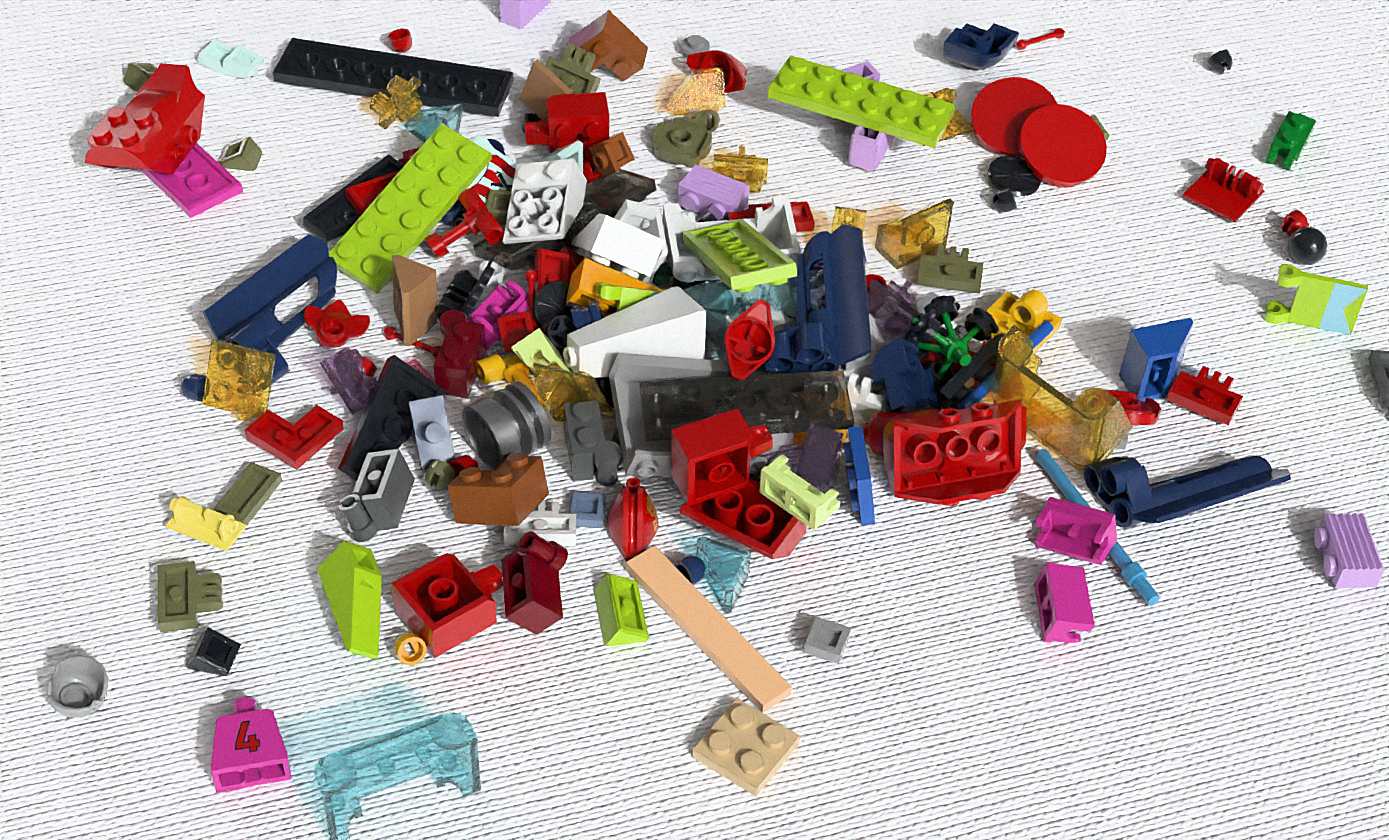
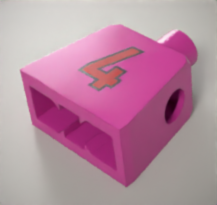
M252 698L236 700L233 704L234 714L220 716L216 720L211 760V772L216 792L292 780L287 751L273 710L268 708L257 710V702Z

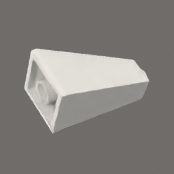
M672 287L567 334V347L564 348L563 352L565 364L579 378L609 377V372L618 353L705 359L706 310L680 287Z

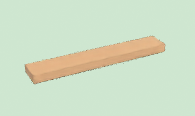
M655 545L626 562V571L762 713L791 695L792 686Z

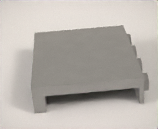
M618 353L609 372V379L625 475L672 477L671 430L684 424L697 422L712 417L715 414L725 413L738 408L750 427L742 390L744 380H733L729 377V367L726 361ZM755 456L751 458V479H758L761 469L767 463L766 457Z

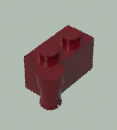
M448 310L442 313L439 320L444 341L433 365L434 380L437 385L447 391L444 395L468 399L477 377L476 361L483 359L486 354L485 325L467 322L465 314L461 311Z
M529 531L523 535L519 542L521 548L514 550L501 559L505 617L537 635L563 618L559 570L563 568L567 561L568 551L555 541L548 542L535 532Z

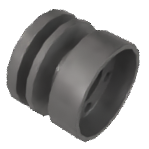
M519 381L512 382L506 385L504 389L495 391L492 399L490 397L481 398L464 407L462 411V423L472 448L481 461L493 471L509 455L519 452L530 455L536 449L547 446L551 441V428L541 403L535 394Z

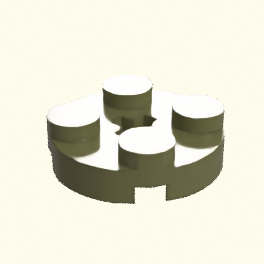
M676 117L673 123L666 125L665 121H663L653 131L652 146L654 148V156L660 161L683 164L688 168H693L695 164L699 165L700 160L707 157L710 153L712 134L706 131L704 123L693 118Z

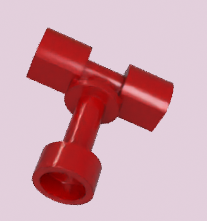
M474 188L465 190L458 197L467 211L462 214L465 220L441 236L434 232L425 238L438 259L449 253L446 248L470 231H473L475 235L481 231L490 245H494L503 239V229L492 213H487L488 208Z

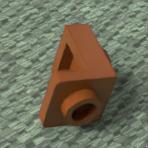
M623 132L616 133L589 147L592 153L593 164L600 171L601 175L615 173L620 170V167L635 160Z

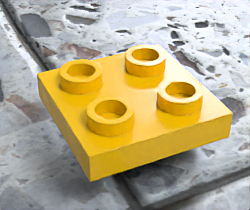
M1035 289L1026 291L1020 297L1006 291L986 310V312L992 315L999 328L997 333L1001 334L1002 332V334L1009 335L1012 341L1011 348L1016 349L1043 321H1048L1052 324L1054 330L1027 355L1029 357H1032L1060 329L1063 319L1047 311V298L1043 293ZM992 333V334H991V336H992L991 338H994V335L996 336L997 333H996V334H993V333Z

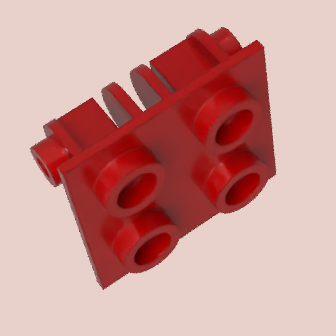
M1210 157L1205 164V168L1208 170L1183 193V197L1221 215L1223 218L1236 222L1264 194V183L1260 182L1259 177H1255L1247 172L1244 173L1242 169L1235 175L1236 166L1232 165L1229 168V163L1218 157L1215 159Z

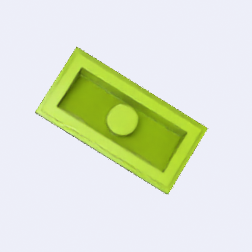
M606 573L594 588L604 645L616 646L647 642L649 634L638 582Z

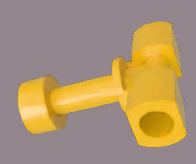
M516 353L504 358L494 354L476 361V373L483 385H488L504 378L510 383L519 381L535 394L543 409L549 405L551 401L550 394L542 384H534L527 375L530 370L529 367Z

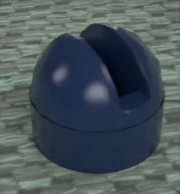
M201 374L187 375L180 384L183 395L190 400L204 401L210 392L209 378Z
M685 556L674 564L693 585L704 577L705 564L698 556Z

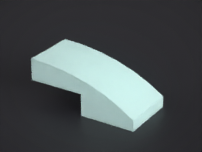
M214 39L198 54V63L222 74L239 78H248L264 62L263 57L241 44L237 48L232 49L217 39Z

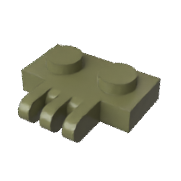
M569 43L561 61L548 57L545 66L567 85L573 94L596 93L601 78L590 74L596 57L594 53L590 51L586 53V50L580 47L576 50V45Z
M938 244L936 256L921 254L917 285L980 293L983 263L968 261V248H963L961 256H957V247L950 246L949 254H944V245Z
M195 561L157 565L158 625L160 632L198 628V613L219 611L223 608V599L221 598L223 596V589L221 587L222 576L220 574L197 575Z

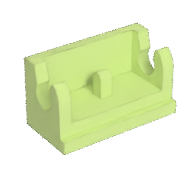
M540 328L511 347L536 376L541 377L549 390L557 391L556 385L552 383V378L556 374H562L563 379L570 385L575 383L574 373L570 367L566 366L563 355Z
M780 455L767 467L765 466L761 469L759 493L811 529L816 530L840 507V501L836 499L839 492L830 489L824 494L793 473L790 467L786 465L789 458Z

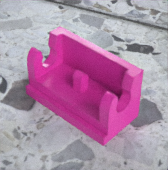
M508 280L505 283L507 288L500 284L466 319L467 322L485 325L486 351L501 337L497 318L524 312L529 307L528 293L512 280Z
M1049 497L1047 505L1035 523V526L1042 528L1035 539L1036 547L1098 565L1102 564L1117 541L1115 514L1054 497Z
M1047 562L1034 583L1043 641L1049 643L1051 641L1080 642L1081 636L1079 633L1069 632L1072 630H1079L1081 632L1092 631L1095 626L1084 567Z

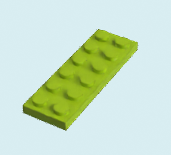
M791 55L768 87L767 98L935 148L954 115L956 104L939 98L929 97L912 90L902 89L885 82L875 81L858 74L848 73L831 66L821 65Z
M441 123L329 252V257L335 259L337 269L378 294L392 278V255L409 258L458 200L459 195L471 185L492 160L491 152Z
M743 219L682 232L684 244L731 290L736 292L752 291L755 289V285L764 283L769 285L784 284L788 281L787 278L798 276L796 263Z

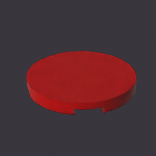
M1021 77L1002 78L985 86L976 96L971 110V127L979 143L996 155L1000 153L1023 158L1018 150V135L1023 123L1036 109L1046 105L1057 104V102L1044 86L1033 80Z
M1051 104L1036 109L1027 117L1018 135L1019 154L1023 156L1027 165L1033 170L1032 174L1053 186L1075 187L1077 184L1094 178L1103 166L1106 158L1107 146L1102 130L1088 114L1072 106Z

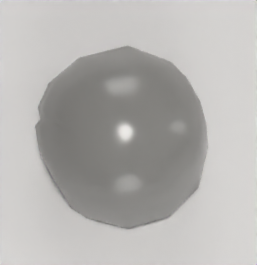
M75 655L59 661L52 677L47 683V695L51 707L63 716L83 718L96 712L102 706L108 691V676L104 665L93 657Z

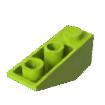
M344 540L317 570L347 652L376 659L379 656L382 575L372 549Z

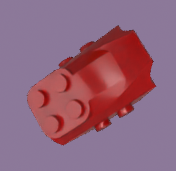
M160 63L154 73L124 108L113 107L109 109L87 138L90 149L85 155V163L109 169L119 166L147 169L173 175L201 137L205 95L196 87L190 73V68L187 65Z
M1022 399L995 404L975 403L971 408L960 410L954 408L942 410L928 409L892 417L884 427L883 451L884 468L894 497L937 505L954 506L959 504L960 501L971 499L987 500L992 495L1005 493L1021 474V450L1026 444L1027 407L1022 406Z

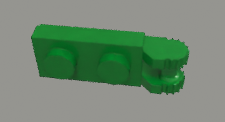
M1288 111L1271 144L1266 163L1272 165L1279 155L1285 157L1283 169L1290 171L1294 162L1298 161L1315 127L1316 120L1304 114Z

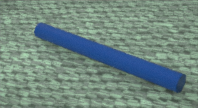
M1043 321L959 403L958 407L960 409L971 408L973 404L979 403L1054 330L1052 324L1048 321Z

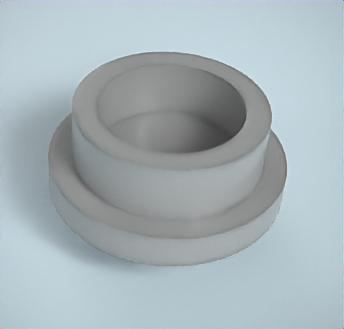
M691 35L682 41V51L686 58H688L689 54L710 50L709 41L700 35Z

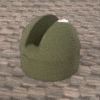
M705 109L699 112L695 118L706 125L708 133L717 130L720 125V116L712 109ZM709 114L712 115V125H711V128L708 127V125H709Z
M433 460L426 469L424 475L425 482L429 488L432 485L435 486L436 491L444 490L455 477V471L446 462Z

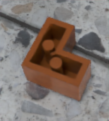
M610 10L592 21L568 40V44L576 45V50L580 47L585 49L586 53L590 51L596 55L591 71L604 64L622 82L643 69L649 48Z
M523 452L509 455L494 471L480 470L478 467L463 469L447 485L456 524L519 526L549 495L542 456H528Z

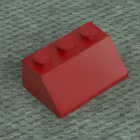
M751 478L745 488L688 506L685 502L680 508V514L770 559L789 557L807 531L806 524L759 493L760 483Z

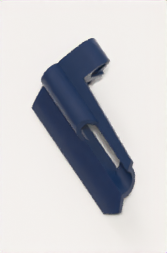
M307 234L203 311L205 319L218 342L217 347L222 362L228 368L234 367L244 378L261 390H266L290 371L286 360L277 348L306 323L304 312L308 305L288 320L279 321L275 316L277 304L314 276H316L318 281V293L316 298L308 305L321 309L336 294L337 265L335 259L329 257L327 242Z

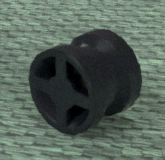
M559 315L546 320L541 325L540 330L560 350L567 347V334L576 331V327L571 317Z

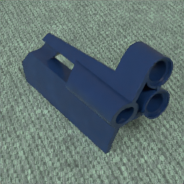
M843 224L831 234L827 231H822L813 236L806 244L804 252L798 256L795 326L787 325L784 326V330L774 332V350L765 362L766 370L771 373L789 375L811 374L815 379L828 378L838 371L839 366L872 352L863 231L861 228ZM823 256L826 309L814 310L811 306L809 269L817 258Z
M1248 455L1220 466L1149 484L1145 466H1141L1133 457L1115 456L1089 464L1084 468V479L1087 487L1109 509L1110 513L1115 514L1116 525L1122 528L1142 522H1165L1291 480L1288 469H1272L1269 462L1258 455Z

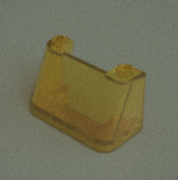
M1013 324L999 342L992 393L993 404L1022 399V406L1027 407L1026 432L1080 472H1084L1085 466L1107 459L1133 428L1120 401L1106 390L1096 387L1086 389L1074 402L1040 378L1038 367H1040L1043 361L1033 353L1031 338Z

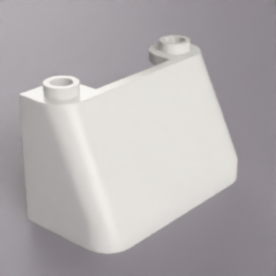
M773 196V204L768 209L763 211L762 207L756 208L755 218L743 220L796 263V267H798V256L801 254L789 196ZM679 203L663 204L662 222L665 225L664 233L666 244L669 247L668 261L674 277L687 283L720 279L684 244L682 232L735 220L696 222L694 212L688 213L687 216L684 215L680 210Z

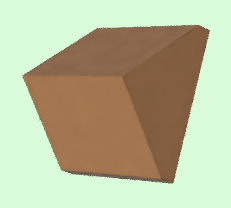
M537 59L531 66L519 99L536 113L541 120L547 119V99L553 95L573 93L567 85Z
M392 255L393 307L404 346H411L437 323L435 316V307L437 306L436 269L400 255Z

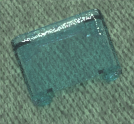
M455 712L444 713L321 758L316 764L310 781L312 799L328 839H350L349 825L354 817L356 819L363 816L359 799L430 773L437 788L445 786V783L453 784L460 789L463 797L481 791L478 740L467 717Z

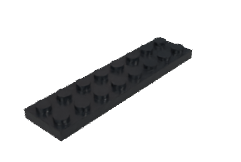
M291 38L273 71L274 82L499 117L514 81L513 72L298 38Z

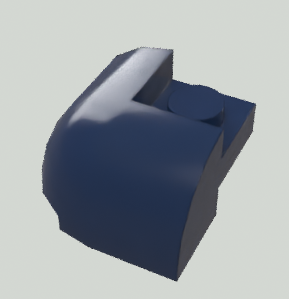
M966 23L962 29L956 27L944 41L943 55L945 59L969 68L985 70L998 64L1005 58L1016 44L1019 32L995 23L988 30Z
M900 337L882 346L875 355L871 366V382L885 387L884 398L892 412L910 413L928 409L942 410L930 367L924 369L916 355L919 353V347Z

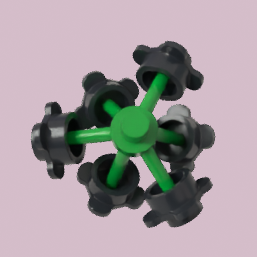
M946 295L938 296L930 304L924 307L926 314L918 313L903 336V339L919 347V353L916 354L918 358L922 359L927 355L928 351L937 352L941 359H945L944 362L934 361L926 366V368L930 367L936 390L939 393L941 388L955 375L954 369L950 366L952 362H959L962 366H966L971 362L972 357L969 354L967 343L972 338L978 341L989 340L992 337V333L996 334L999 331L992 315L979 307L973 310V314L969 313L966 316L965 327L957 325L953 329L951 321L958 317V310L961 306L958 302H955L954 296ZM934 338L939 342V345L930 344V340Z

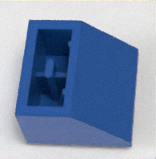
M1191 317L1131 330L1119 377L1129 392L1137 394V400L1145 402V399L1148 397L1153 400L1166 397L1181 367L1194 323Z

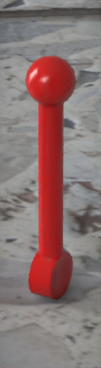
M1055 28L1052 33L1029 40L1019 39L1016 42V47L1019 50H1024L1028 45L1054 37L1062 39L1065 30Z
M531 269L526 271L525 279L528 281V304L535 331L538 325L533 315V302L537 272Z
M395 327L385 328L384 336L387 340L398 339L403 341L401 334L397 332ZM418 340L412 344L415 347L430 352L434 358L437 357L441 346L433 347Z

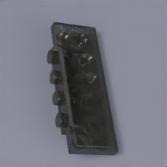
M623 169L615 173L603 175L586 184L583 206L564 239L504 244L502 239L494 245H490L484 239L473 245L476 257L490 261L492 255L496 254L493 261L497 265L512 271L521 269L526 263L535 266V252L539 248L559 252L566 246L576 251L579 247L572 245V240L599 213L614 218L626 199L638 203L644 201L646 196L657 191L655 180Z
M844 370L749 375L742 381L732 377L639 382L645 442L671 440L672 429L737 408L749 427L764 424L770 434L845 430L854 425V416Z

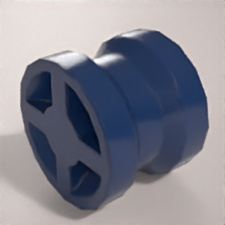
M597 299L590 301L588 306L580 307L577 305L571 307L576 330L604 318Z

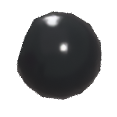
M1308 226L1298 228L1288 239L1287 248L1289 255L1296 263L1313 265L1325 256L1328 244L1326 236L1319 229Z

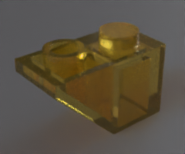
M722 68L692 70L665 101L667 111H673V115H687L693 109H702V111L712 109L718 112L719 107H726L724 71Z

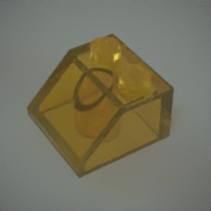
M949 198L929 203L878 225L875 249L898 270L920 260L921 254L932 255L936 253L938 244L944 245L946 248L954 201Z

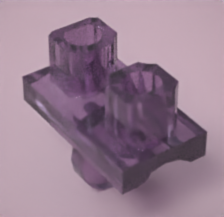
M874 279L867 288L869 313L875 317L881 308L888 311L891 316L883 327L893 336L897 337L910 326L911 321L918 314L916 310L910 307L917 300L908 293L912 283L907 280L902 286H899L891 280L885 287Z
M348 346L322 361L320 365L334 385L329 390L331 395L339 393L352 415L365 408L377 380L371 376L368 377L362 369L363 358L357 349L350 350Z

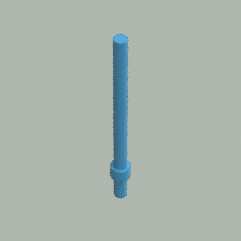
M1042 449L1037 452L1035 458L1067 500L1090 507L1048 451ZM1116 541L1109 555L1122 570L1121 576L1130 587L1136 588L1149 606L1154 605L1159 601L1160 596L1146 579L1147 573L1138 562L1131 560Z

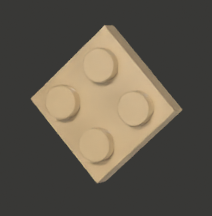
M736 698L694 747L693 758L757 797L799 745L800 735Z

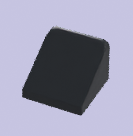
M208 627L198 638L186 667L195 671L227 676L241 644Z

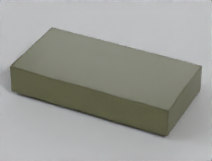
M250 462L212 510L224 515H233L236 521L247 526L282 482L281 473Z

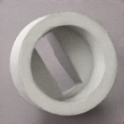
M484 261L480 264L478 279L489 261ZM492 262L490 267L494 268L495 272L484 287L492 288V286L497 287L500 285L505 272L504 267L500 263Z

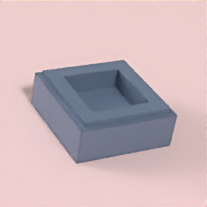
M572 491L568 514H577V527L603 529L606 494Z

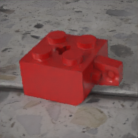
M606 92L553 95L546 100L547 119L525 123L526 144L547 146L549 155L579 140L583 143V162L586 160L591 161L592 153L589 147L609 137L610 115Z
M738 408L672 429L671 476L687 505L691 506L745 488L750 479L751 458L773 448L772 435L764 424L749 427Z
M445 553L391 583L395 612L411 631L425 642L427 650L434 658L497 623L496 601L492 598V593L503 587L501 571L494 564L476 572H469L454 554Z

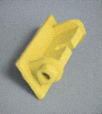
M184 496L180 498L174 497L171 500L169 509L173 511L174 515L166 524V528L226 552L247 527L246 524L236 521L233 515H224L209 508L205 509L201 505L189 501Z

